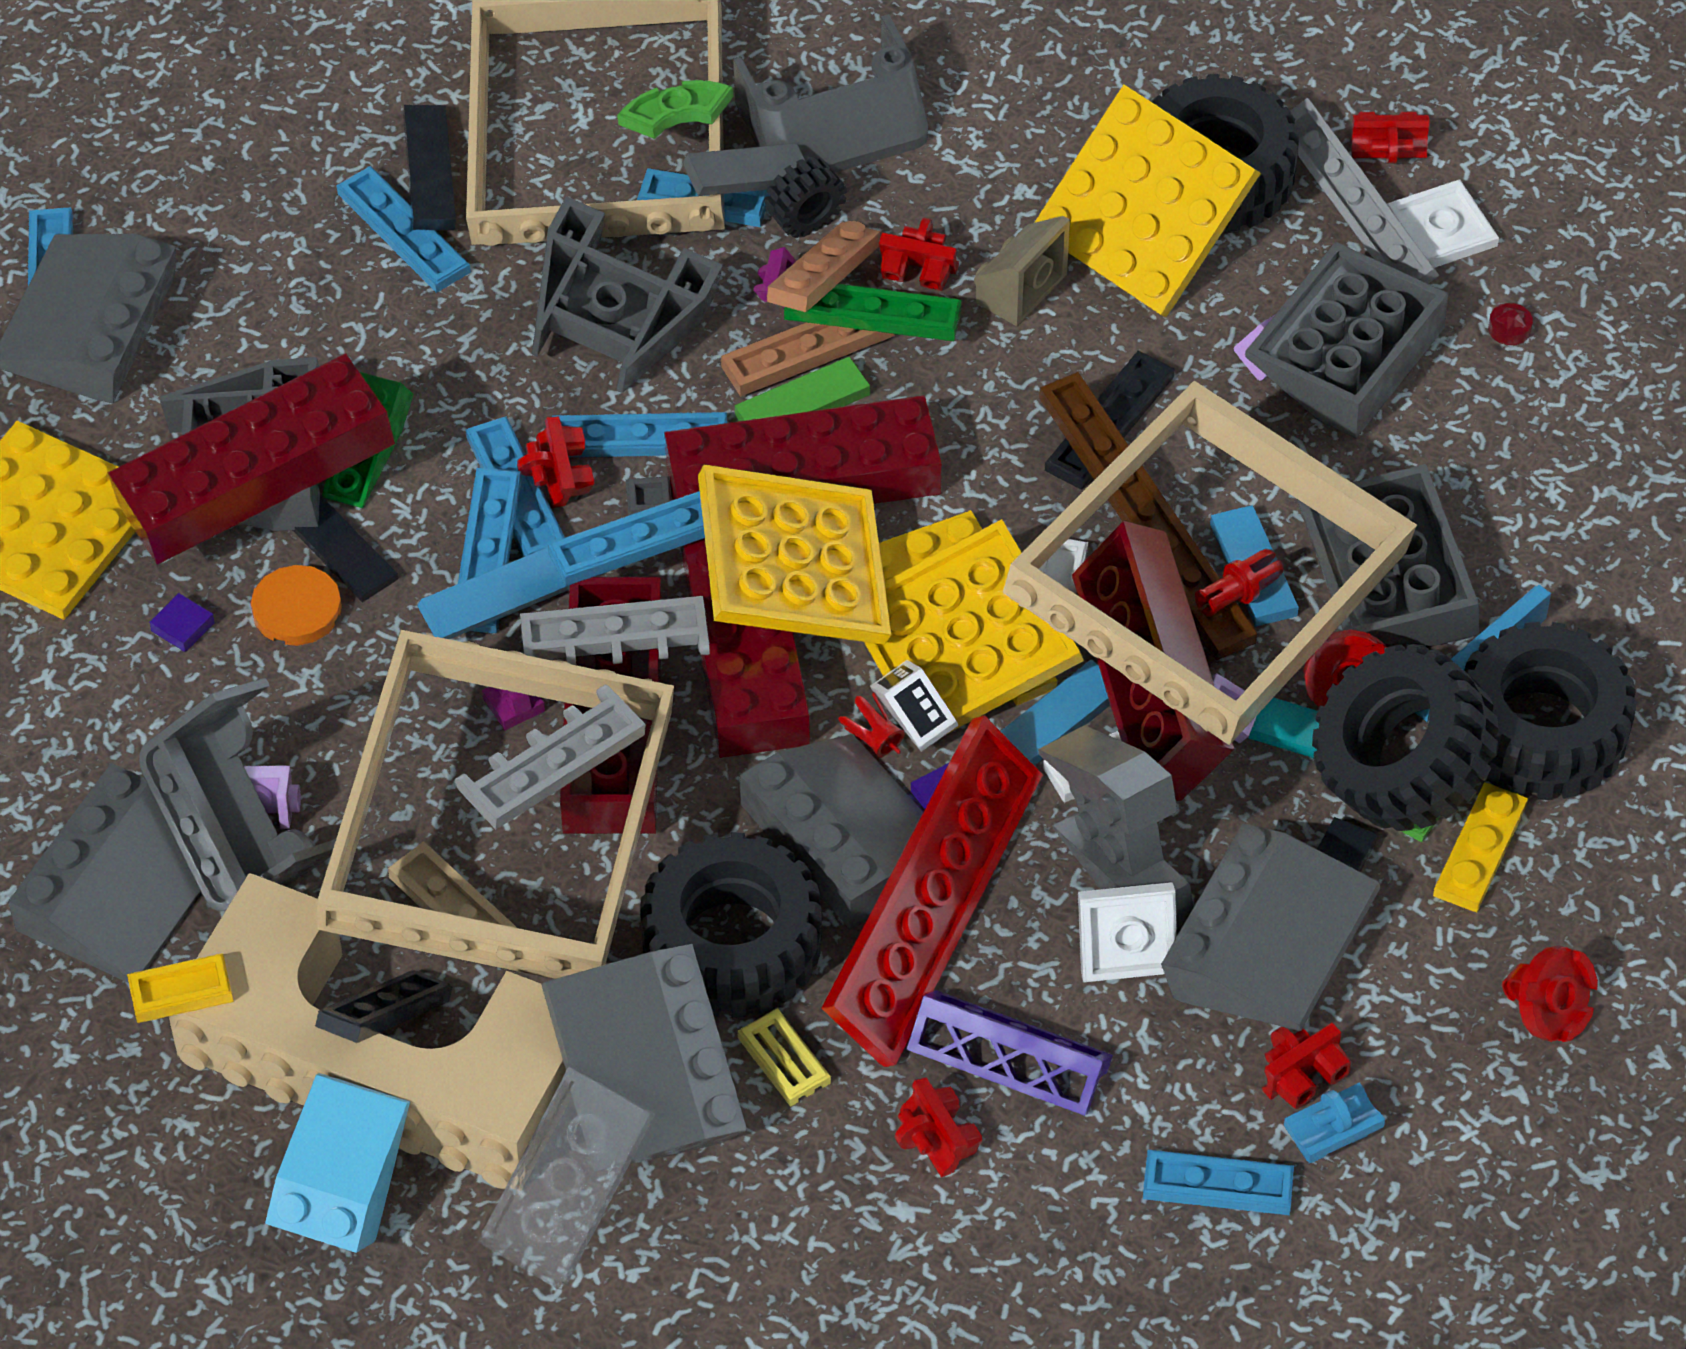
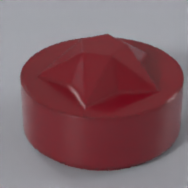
M1501 304L1492 310L1488 330L1491 337L1501 344L1519 345L1530 337L1533 317L1525 307L1519 304Z

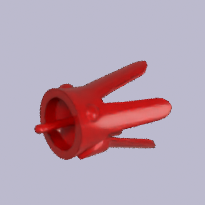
M875 692L872 696L884 718L865 698L856 696L855 704L873 730L870 731L850 718L841 716L838 720L845 726L844 729L868 744L880 758L893 750L900 754L901 750L898 746L902 742L905 732L890 721Z

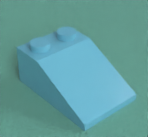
M316 1074L276 1176L265 1224L355 1253L374 1243L377 1238L410 1101L328 1075Z

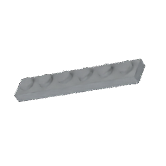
M1306 98L1290 110L1295 118V125L1299 130V158L1373 259L1427 284L1436 279L1439 274L1309 98Z

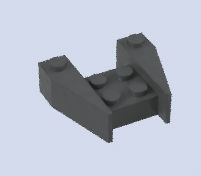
M566 196L548 228L532 355L538 357L551 331L622 362L616 391L623 393L700 325L718 291L723 265L683 248L667 280L661 279L596 250L601 241L605 213Z
M317 357L271 360L162 395L160 402L169 432H182L183 435L319 367ZM316 484L239 524L272 531L295 530L294 527H318L319 486Z
M1086 725L1039 748V755L1069 781L1070 791L1077 802L1078 812L1052 825L1053 829L1100 889L1173 882L1176 901V929L1184 925L1194 908L1190 883L1163 859L1157 824L1160 820L1177 812L1172 775L1145 751Z

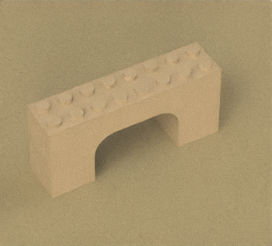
M249 873L196 958L223 953L234 1002L169 1016L177 1055L193 1069L203 1070L207 1067L220 1072L225 1079L234 1085L245 1087L247 1084L263 1089L269 1097L285 1104L293 1101L304 1105L315 1076L318 1073L408 1100L410 1105L399 1145L400 1149L410 1154H419L421 1151L438 1158L441 1164L453 1171L460 1172L467 1169L482 1175L487 1183L496 1188L505 1189L510 1186L523 1191L574 1098L541 983L506 971L474 1028L460 1041L446 1047L435 1049L419 1048L380 1033L355 1043L315 1027L319 1009L314 1007L313 1004L343 955L339 934L317 930L318 899Z

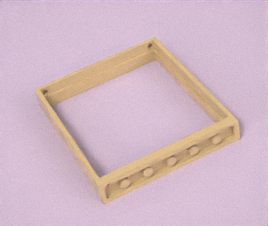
M472 0L466 220L471 244L494 246L497 244L546 241L548 228L560 206L485 211L489 34H513L707 20L708 81L723 83L721 0ZM723 111L713 124H709V151L724 150ZM724 194L586 204L605 213L601 238L725 229Z
M1193 381L1011 563L1003 593L1017 602L1019 606L1026 608L1047 622L1054 630L1065 634L1087 649L1091 655L1102 659L1123 673L1130 681L1139 684L1163 700L1167 706L1178 710L1199 724L1206 732L1209 731L1230 745L1406 554L1417 524L1204 386ZM1182 424L1375 549L1369 558L1236 701L1039 570Z
M401 630L317 900V930L552 979L606 965L672 713L674 686L654 682L652 679H639L620 675L606 669L595 670L571 665L562 660L552 661L527 656L518 651H503L483 647L470 641L459 642L435 637L429 633L425 635ZM410 671L590 708L601 703L596 690L603 685H608L639 718L653 720L594 944L343 892Z

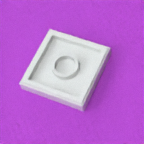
M1460 179L1387 203L1388 207L1434 268L1498 246V235Z
M1173 882L1078 892L1080 959L1083 982L1164 974L1161 963L1177 937L1176 901Z

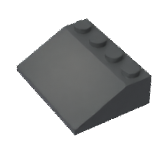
M138 234L54 235L0 341V369L85 397L113 404L175 278L176 246Z
M1335 242L1247 348L1245 357L1318 421L1357 439L1445 328L1448 293Z
M1423 464L1352 482L1417 524L1406 554L1341 623L1342 630L1353 629L1367 632L1384 644L1431 646L1479 635V603L1427 465ZM1297 499L1306 529L1332 598L1375 549Z
M853 734L777 752L740 774L741 806L777 847L779 845L786 847L794 853L795 862L798 860L804 862L811 872V880L817 883L820 896L850 930L865 922L871 914L923 811Z
M111 763L9 899L8 904L17 932L129 983L127 974L144 971L149 968L202 892L146 779Z
M1242 824L1161 963L1173 998L1183 1003L1301 1031L1379 892V882L1284 832Z
M693 944L648 952L541 984L595 1172L721 1144L747 1130Z

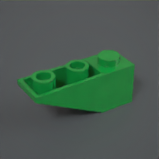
M360 372L387 411L396 444L403 431L414 394L401 382ZM395 444L327 478L322 497L363 509Z

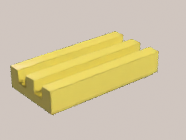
M778 1008L738 1030L740 1042L790 1107L798 1103L800 1097L804 1095L808 1097L814 1094L815 1089L819 1086L824 1088L831 1084V1076ZM773 1024L813 1076L806 1079L767 1027ZM755 1034L760 1036L797 1085H791L754 1037Z

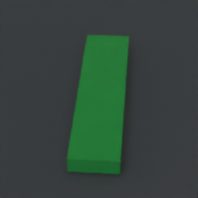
M837 284L807 312L784 307V320L955 342L962 310V300Z

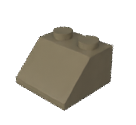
M1060 216L1027 224L1015 237H1009L1003 244L1000 253L990 263L985 262L978 269L974 278V284L976 285L975 303L1018 326L1067 275L1070 219Z

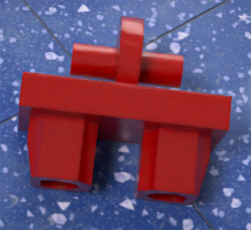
M1359 112L1358 115H1353L1351 157L1386 158L1387 164H1396L1397 158H1427L1429 115H1418L1417 112H1401L1399 115H1376L1375 112Z
M923 217L918 229L904 226L902 236L882 232L879 241L882 256V278L904 282L910 264L923 267L919 279L920 286L942 291L950 273H957L959 261L956 260L957 250L953 247L944 246L946 234L932 232L933 220Z
M559 416L547 417L545 419V430L537 434V441L526 444L528 454L517 461L518 471H521V475L533 476L535 486L547 484L551 506L556 508L565 506L571 496L589 493L594 485V477L589 464L570 466L568 456H580L585 450V438L582 427L561 426Z
M1333 1022L1311 1037L1305 1029L1295 1034L1285 1027H1279L1271 1033V1042L1274 1048L1265 1053V1058L1269 1064L1265 1066L1264 1072L1267 1077V1084L1262 1087V1091L1270 1100L1280 1095L1292 1107L1299 1109L1308 1103L1316 1092V1085L1309 1079L1308 1075L1317 1070L1330 1085H1335L1347 1077L1350 1072L1351 1061L1340 1047L1342 1032Z
M927 1077L914 1080L912 1084L913 1094L901 1106L900 1113L898 1114V1118L903 1125L896 1131L895 1139L902 1149L917 1147L921 1155L927 1154L940 1177L948 1176L955 1172L961 1159L976 1153L982 1142V1135L974 1123L955 1124L952 1118H955L960 1106L959 1099L951 1086L933 1088Z

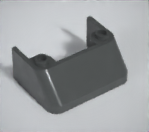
M889 14L881 16V50L876 52L872 58L874 78L801 99L798 98L794 88L783 81H767L756 85L742 57L733 58L735 104L757 147L797 144L806 163L809 157H815L817 160L821 158L836 173L918 149L928 139V121L913 58Z
M266 678L210 694L146 742L140 751L139 762L142 773L205 900L217 911L227 910L249 873L284 885L307 874L330 858L336 839L313 846L309 838L303 832L296 829L288 830L278 835L238 756L250 745L253 734L252 723L243 705L270 686Z

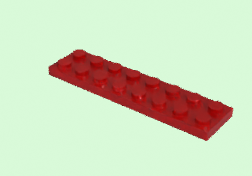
M985 715L971 720L821 1007L825 1013L884 1067L897 1064L912 1034L923 996L934 991L1043 776Z

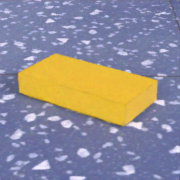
M223 953L127 974L137 1023L234 1002Z

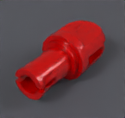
M1263 549L1243 561L1234 560L1224 567L1221 579L1195 592V602L1198 608L1209 602L1210 606L1203 609L1202 613L1211 617L1236 600L1244 604L1251 603L1259 597L1261 590L1272 584L1283 573L1284 564L1282 560L1271 563L1276 553L1270 549Z

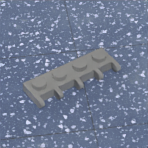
M703 596L520 614L524 654L527 656L542 659L566 657L568 663L576 665V656L612 653L613 664L623 663L622 652L658 648L659 659H668V647L697 644L700 655H710Z
M603 685L596 690L597 696L601 701L600 704L584 714L573 705L563 711V715L568 722L567 725L546 738L539 730L533 729L526 734L527 741L531 746L530 748L509 761L501 753L497 752L489 757V763L494 771L475 783L466 774H462L455 778V784L465 798L496 830L644 736L646 724L608 685Z

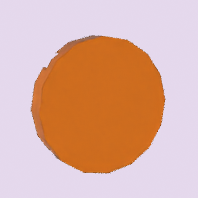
M303 565L278 568L266 575L254 588L251 599L252 614L255 626L259 631L272 641L275 638L285 641V645L293 646L313 643L329 634L334 628L335 621L338 615L340 616L342 609L338 586L327 573L315 567Z

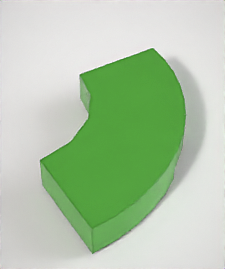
M703 80L682 81V86L671 87L661 91L658 88H654L627 104L617 115L618 124L653 139L665 129L680 123L702 122L713 124L734 97L733 88L723 83Z

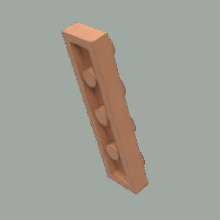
M856 221L841 222L768 286L767 302L807 312L879 247L880 231L866 228L864 224Z
M806 322L722 355L721 367L741 397L894 337L895 334Z

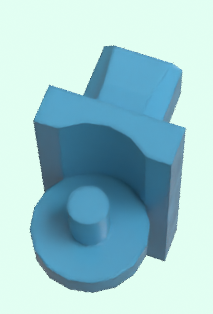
M1360 1082L1338 1093L1334 1090L1323 1093L1320 1102L1284 1119L1285 1129L1309 1163H1313L1341 1147L1365 1138L1368 1134L1383 1128L1385 1125V1118L1371 1104Z

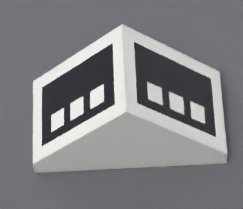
M908 660L870 685L872 691L875 692L879 700L921 752L959 726L922 668Z

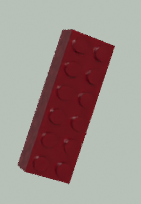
M345 353L108 472V476L119 507L158 565L394 445L395 442L387 411Z
M925 395L664 432L666 466L668 476L670 477L673 500L700 491L698 474L703 465L872 490L873 504L941 494L942 463Z
M1122 521L1072 574L1077 595L1214 686L1166 531ZM1097 658L1121 741L1145 751L1172 775L1176 801L1183 800L1234 750L1233 743L1228 745L1209 731L1206 732L1199 724L1178 710L1170 708L1163 700L1139 684L1130 681L1123 673L1102 659Z
M705 538L680 546L689 597L703 596L710 655H700L719 758L795 748L810 744L809 711L793 632L714 621Z
M591 577L571 584L569 588V609L662 600L661 577ZM658 648L622 652L623 663L613 664L612 653L576 656V666L595 670L606 669L616 674L639 679H652V681L659 683L661 681V659H659ZM564 702V710L572 705L575 706L582 714L592 709L590 707ZM564 717L563 726H565V725L568 724V722L566 721L565 717ZM640 718L646 724L644 736L560 789L563 834H623L653 720ZM658 766L640 834H656Z

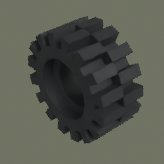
M809 157L807 163L803 159L796 161V168L793 169L789 165L784 169L787 174L783 177L779 174L774 179L777 185L769 186L767 192L770 196L765 197V204L767 205L765 208L785 233L793 238H798L800 234L802 237L810 234L812 229L815 232L820 230V225L824 222L828 226L833 221L830 216L832 214L838 215L842 210L839 204H845L846 197L844 194L847 193V188L842 180L823 159L819 158L817 160L815 157Z

